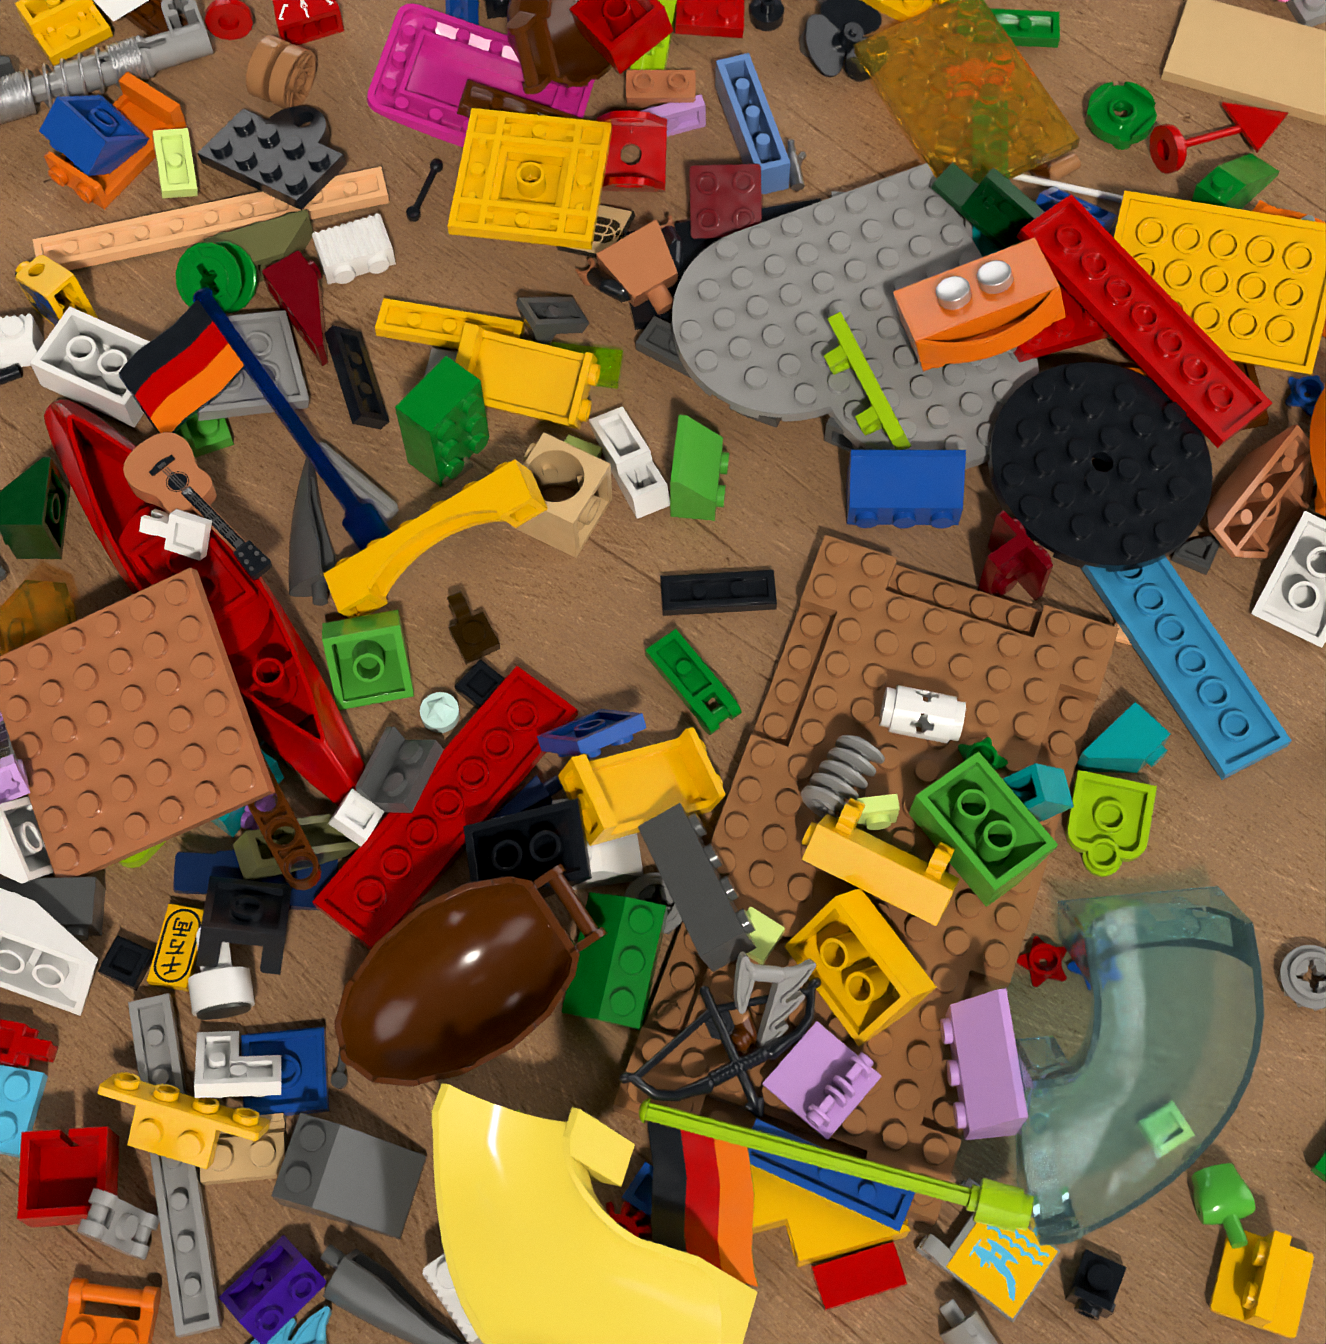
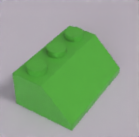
M979 751L918 793L908 813L936 847H938L941 841L955 848L949 863L986 907L1020 883L1058 846L1056 841Z

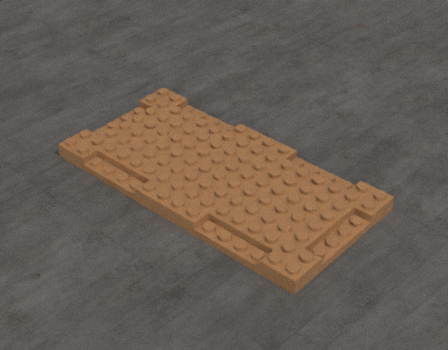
M825 535L801 597L799 610L753 734L749 737L710 842L723 863L722 866L717 868L721 877L728 876L739 895V898L733 900L738 911L744 908L747 912L751 906L785 927L784 934L763 965L780 967L797 965L784 946L835 896L859 889L802 860L807 846L801 844L803 837L811 822L818 824L822 818L806 806L802 800L801 791L804 787L810 785L811 776L819 773L820 763L827 760V754L830 749L836 748L835 744L838 737L842 735L861 737L876 747L885 757L883 764L870 761L876 769L875 776L870 777L861 774L868 782L866 789L852 787L858 793L859 798L891 794L898 795L900 810L896 823H891L889 827L880 830H869L867 826L856 828L929 863L936 846L908 813L918 793L964 762L958 751L959 744L973 745L974 743L981 742L986 737H990L998 755L1008 760V764L1005 767L996 770L1002 779L1037 763L1064 769L1068 787H1070L1119 628L1048 605H1044L1042 611L896 565L897 557ZM900 685L956 696L957 701L966 702L964 724L959 741L949 740L948 743L891 733L888 732V728L879 726L881 706L886 688L896 689V686ZM923 696V700L928 702V697ZM916 727V731L922 732V728ZM837 811L835 812V814L839 818L841 813ZM1061 813L1039 822L1053 839H1055V832ZM1049 855L1020 883L987 907L949 863L945 871L960 878L937 926L864 891L935 984L936 988L910 1012L859 1047L816 990L814 1020L808 1030L818 1021L855 1054L859 1055L862 1052L867 1055L874 1063L871 1067L882 1077L827 1141L762 1085L798 1043L796 1042L776 1060L768 1059L747 1071L757 1097H764V1115L758 1119L824 1149L949 1182L962 1141L963 1128L957 1129L954 1121L953 1103L959 1102L957 1087L950 1086L948 1081L947 1060H952L950 1044H943L940 1019L946 1018L945 1015L951 1004L997 989L1008 988ZM683 922L645 1025L641 1028L625 1072L635 1073L707 1010L700 994L702 986H707L713 996L720 991L734 999V978L737 959L712 972L700 958ZM749 957L752 963L759 964L758 962ZM809 979L802 985L801 988L808 986L810 982ZM755 981L750 998L768 995L772 983ZM806 996L802 1003L784 1019L788 1024V1029L781 1037L793 1031L804 1017ZM766 1004L747 1007L757 1032L759 1031ZM703 1023L644 1075L642 1079L656 1089L675 1090L703 1078L711 1070L728 1063L730 1059L722 1041L711 1038L705 1023ZM750 1045L747 1051L738 1052L739 1056L756 1049V1046ZM734 1077L714 1087L713 1091L709 1094L690 1097L678 1102L657 1101L651 1098V1102L750 1129H752L757 1118L745 1108L748 1100L738 1077ZM631 1082L621 1083L613 1103L614 1112L640 1121V1105L645 1099L651 1097ZM915 1193L906 1217L934 1226L937 1222L943 1200Z

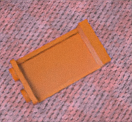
M128 71L118 80L123 94L112 105L149 138L147 144L113 172L104 175L87 176L75 168L74 163L64 154L58 157L49 151L44 156L49 167L48 174L58 185L62 187L65 185L69 186L84 202L88 204L93 202L104 210L156 158L153 130L181 129L187 126L180 104Z

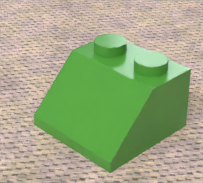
M687 415L678 416L670 481L671 517L715 521L716 508H724L726 485H719L720 474H728L730 452H723L722 436Z
M398 609L322 623V642L334 697L339 710L414 696L406 644Z

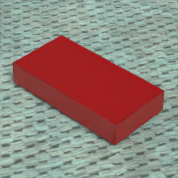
M893 1241L811 1267L824 1311L908 1284Z

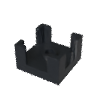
M210 876L200 929L196 966L217 967L220 943L227 942L262 946L260 971L262 973L280 975L292 887L285 884Z

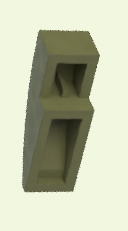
M333 814L296 818L319 864L352 855L360 847L328 824ZM281 827L273 834V841L278 845L289 844L295 837V830L291 827ZM259 829L245 831L233 844L244 880H255L282 874ZM300 860L293 864L290 872L313 867V865L307 860Z

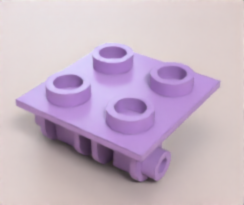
M816 1021L762 1085L828 1141L882 1076L871 1067L874 1063L867 1055L862 1052L859 1055L855 1054Z

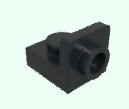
M1087 1249L1084 1250L1065 1300L1075 1304L1074 1311L1087 1318L1099 1320L1100 1316L1104 1318L1109 1317L1113 1314L1116 1307L1114 1301L1127 1267Z

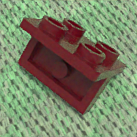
M759 164L696 165L690 167V221L692 238H723L737 231L762 223L763 194L761 166Z
M1002 510L995 518L987 546L992 553L987 556L978 591L993 596L997 593L1004 595L1019 582L1036 601L1042 597L1053 568L1051 557L1042 546H1036L1026 535V530L1018 519L1011 518Z

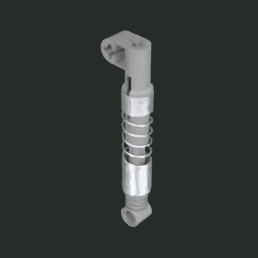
M195 0L161 1V8L168 31L146 38L137 35L135 37L132 36V38L129 37V39H122L119 42L106 44V50L103 51L96 47L94 54L83 56L79 52L77 59L68 62L61 58L60 64L53 66V72L46 63H43V75L37 77L28 68L25 70V78L21 71L15 74L12 73V75H6L5 77L2 76V78L0 77V124H6V122L9 123V121L13 120L16 121V119L33 115V113L36 114L35 103L45 101L48 108L51 109L53 105L52 98L58 96H86L88 92L95 90L104 93L105 87L114 84L121 88L118 80L127 71L140 80H146L154 77L156 71L214 54ZM184 14L188 25L181 26L178 15Z

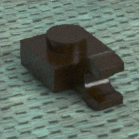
M461 591L448 596V607L457 624L448 627L449 633L465 664L467 665L499 650L500 643L484 612L472 616Z

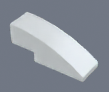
M623 406L589 419L599 446L602 447V453L606 462L611 464V472L636 518H641L670 506L667 483L653 463L651 450Z

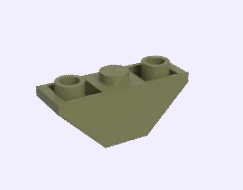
M305 209L298 212H289L281 217L264 222H255L247 227L230 232H221L203 240L204 243L229 241L241 246L250 255L255 265L258 283L264 281L263 269L298 250L302 254L312 239L313 229L308 211Z

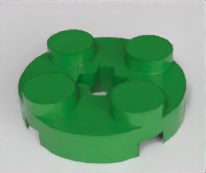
M1125 81L1124 86H1113V82L1105 83L1098 87L1089 99L1085 125L1102 141L1112 144L1116 149L1126 150L1132 144L1143 141L1152 132L1157 117L1154 108L1156 103L1149 91L1136 83ZM1114 110L1117 112L1127 111V117L1117 116Z

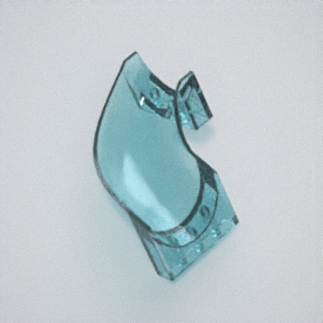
M1218 886L1057 901L1059 940L1091 985V1007L1086 1036L1078 1052L1069 1060H1067L1054 1036L1015 1039L1028 1114L1027 1120L1015 1135L1017 1185L1024 1189L1025 1194L1034 1196L1029 1223L1040 1246L1065 1244L1078 1240L1082 1236L1127 1214L1171 1184L1217 1138L1235 1112L1251 1080L1260 1050L1264 1021L1262 969L1253 922Z

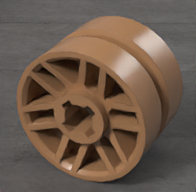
M273 35L264 37L254 49L246 73L248 93L266 102H272V104L283 109L301 106L314 82L316 72L315 55L308 49L290 44L288 41Z

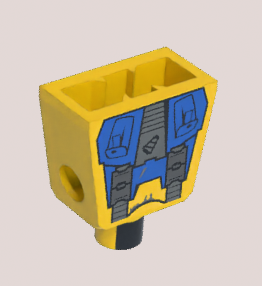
M43 254L38 255L31 262L25 261L17 266L15 279L31 306L54 327L69 306L98 319L75 275ZM59 298L64 300L65 306L60 304L56 299Z

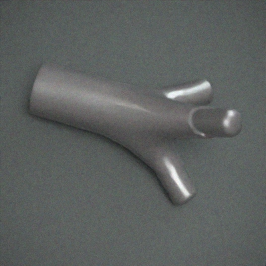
M789 139L787 141V155L791 163L789 181L791 189L798 191L805 187L801 163L805 159L806 153L802 151L797 155L795 142L793 139Z

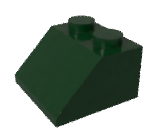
M42 457L0 490V533L3 536L5 545L10 547L16 559H62L70 492L51 457Z

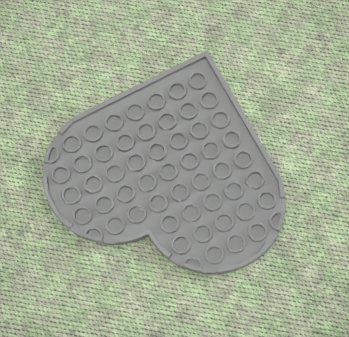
M927 163L721 238L707 247L691 262L679 281L672 306L671 327L676 352L689 376L707 395L711 396L713 394L729 404V409L757 419L759 415L782 418V421L788 422L807 420L829 414L844 431L843 435L856 447L862 446L866 450H896L883 428L867 436L861 431L855 416L871 407V402L855 371L849 368L834 375L824 359L825 354L839 346V340L827 318L841 311L912 446L906 450H966L965 470L990 460L989 440L1000 411L1010 396L1022 384L1039 374L1037 358L1019 363L1014 352L1008 353L1006 351L1002 354L982 359L981 364L978 366H972L969 362L945 364L940 368H932L923 372L901 323L893 291L982 258L981 253L955 209L932 189L931 186L936 177Z

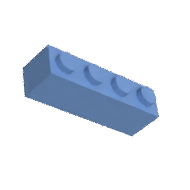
M746 53L716 60L715 89L743 164H759L761 166L763 195L788 189L791 163L750 54Z

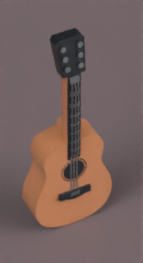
M172 432L159 433L140 443L128 455L123 467L124 476L132 492L138 498L162 508L168 514L178 509L212 520L211 529L234 551L235 558L252 580H257L272 568L270 559L250 540L246 542L211 507V504L217 497L216 489L210 476L198 467L193 451L183 437Z

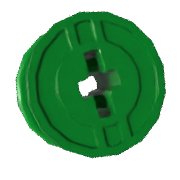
M229 241L198 243L188 248L179 259L175 272L176 287L182 300L191 307L198 299L208 315L234 313L246 307L254 297L257 286V272L250 255L241 246Z

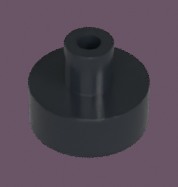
M754 0L752 2L750 21L755 28L761 31H773L783 23L784 6L780 0Z

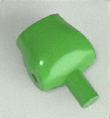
M1225 1163L1195 1172L1191 1180L1194 1187L1195 1209L1200 1222L1204 1225L1223 1224L1233 1249L1247 1245L1248 1241L1240 1219L1255 1212V1202L1251 1190L1238 1174L1235 1166L1232 1163Z

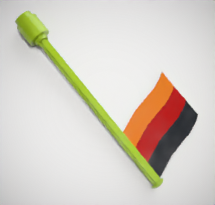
M651 1098L645 1099L639 1108L640 1121L645 1123L647 1120L653 1161L651 1205L653 1242L700 1257L745 1284L759 1287L752 1252L755 1192L749 1148L967 1206V1211L974 1212L973 1222L1010 1232H1015L1016 1228L1026 1231L1030 1222L1034 1196L1025 1194L1024 1189L982 1178L980 1186L972 1184L970 1188L651 1102Z

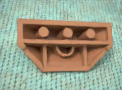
M1298 424L1292 425L1247 454L1210 500L1206 509L1209 530L1231 558L1269 559L1301 518L1304 511L1308 509L1314 482V472L1310 455V440Z

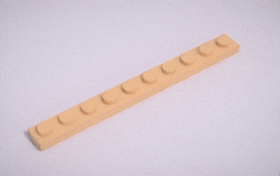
M381 166L335 176L302 210L307 209L311 220L390 203ZM261 191L33 239L35 257L43 254L70 271L204 242L203 239L213 237L218 233L230 232L247 227L255 222H264L281 217L289 212L301 210Z

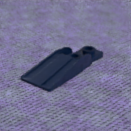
M235 850L217 851L216 854L178 852L175 855L173 881L175 893L206 895L210 876L244 880ZM338 859L320 864L321 878L312 888L307 890L292 888L289 910H318L312 901L337 874ZM313 867L290 872V874L296 879H304L311 874ZM283 874L250 880L289 885Z

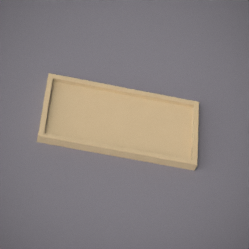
M1187 0L1161 80L1264 109L1288 112L1289 116L1326 126V31L1215 0Z

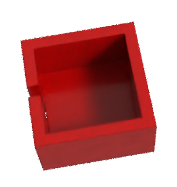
M108 1126L69 1129L68 1135L60 1129L21 1132L17 1219L31 1228L80 1224L81 1219H86L92 1205L88 1201L93 1188L118 1196L119 1136Z

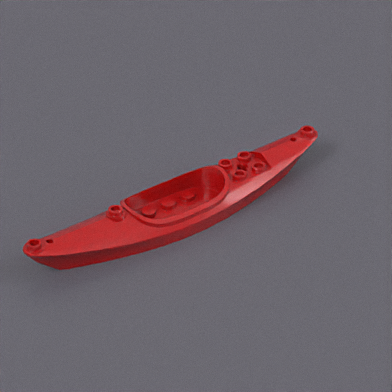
M58 400L51 403L45 411L44 420L53 448L95 534L131 592L135 594L188 568L198 571L254 731L310 784L339 806L351 789L357 792L356 784L365 769L364 762L310 653L262 576L257 580H252L235 558L234 551L212 529L210 531L207 556L200 561L165 550L166 538L139 532L142 516L147 515L151 517L152 510L154 509L164 510L138 498L132 492L124 476V462L137 446L105 421L70 400Z

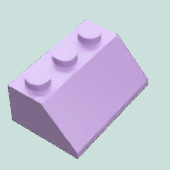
M1005 988L951 1004L945 1015L946 1018L940 1019L943 1044H950L952 1060H947L948 1081L950 1086L957 1087L959 1102L953 1103L954 1121L957 1129L963 1128L965 1140L1016 1135L1028 1118L1007 989Z

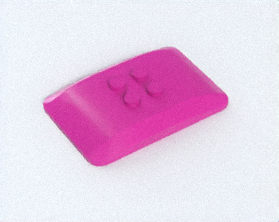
M410 3L401 6L396 13L368 89L367 103L374 112L432 137L464 147L469 118L457 114V110L467 79L581 118L584 116L595 79H592L588 82V86L565 88L549 83L543 91L537 94H525L522 86L525 80L521 64L508 42V35L419 4Z

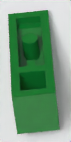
M1252 153L1221 164L1211 171L1196 185L1191 201L1242 209L1278 176L1279 171Z

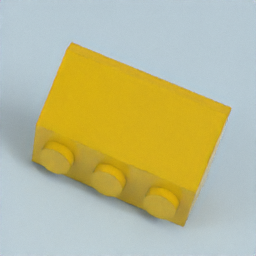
M860 888L835 896L784 946L797 964L807 959H812L816 963V968L808 979L809 981L814 978L821 979L822 983L816 990L858 1047L910 1012L936 988L926 972Z

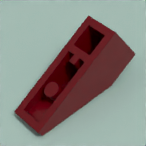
M298 250L263 269L262 274L267 291L280 309L286 310L288 320L319 363L324 366L328 363L327 341L324 335L326 330L323 296L319 284L322 275L313 260L307 262Z

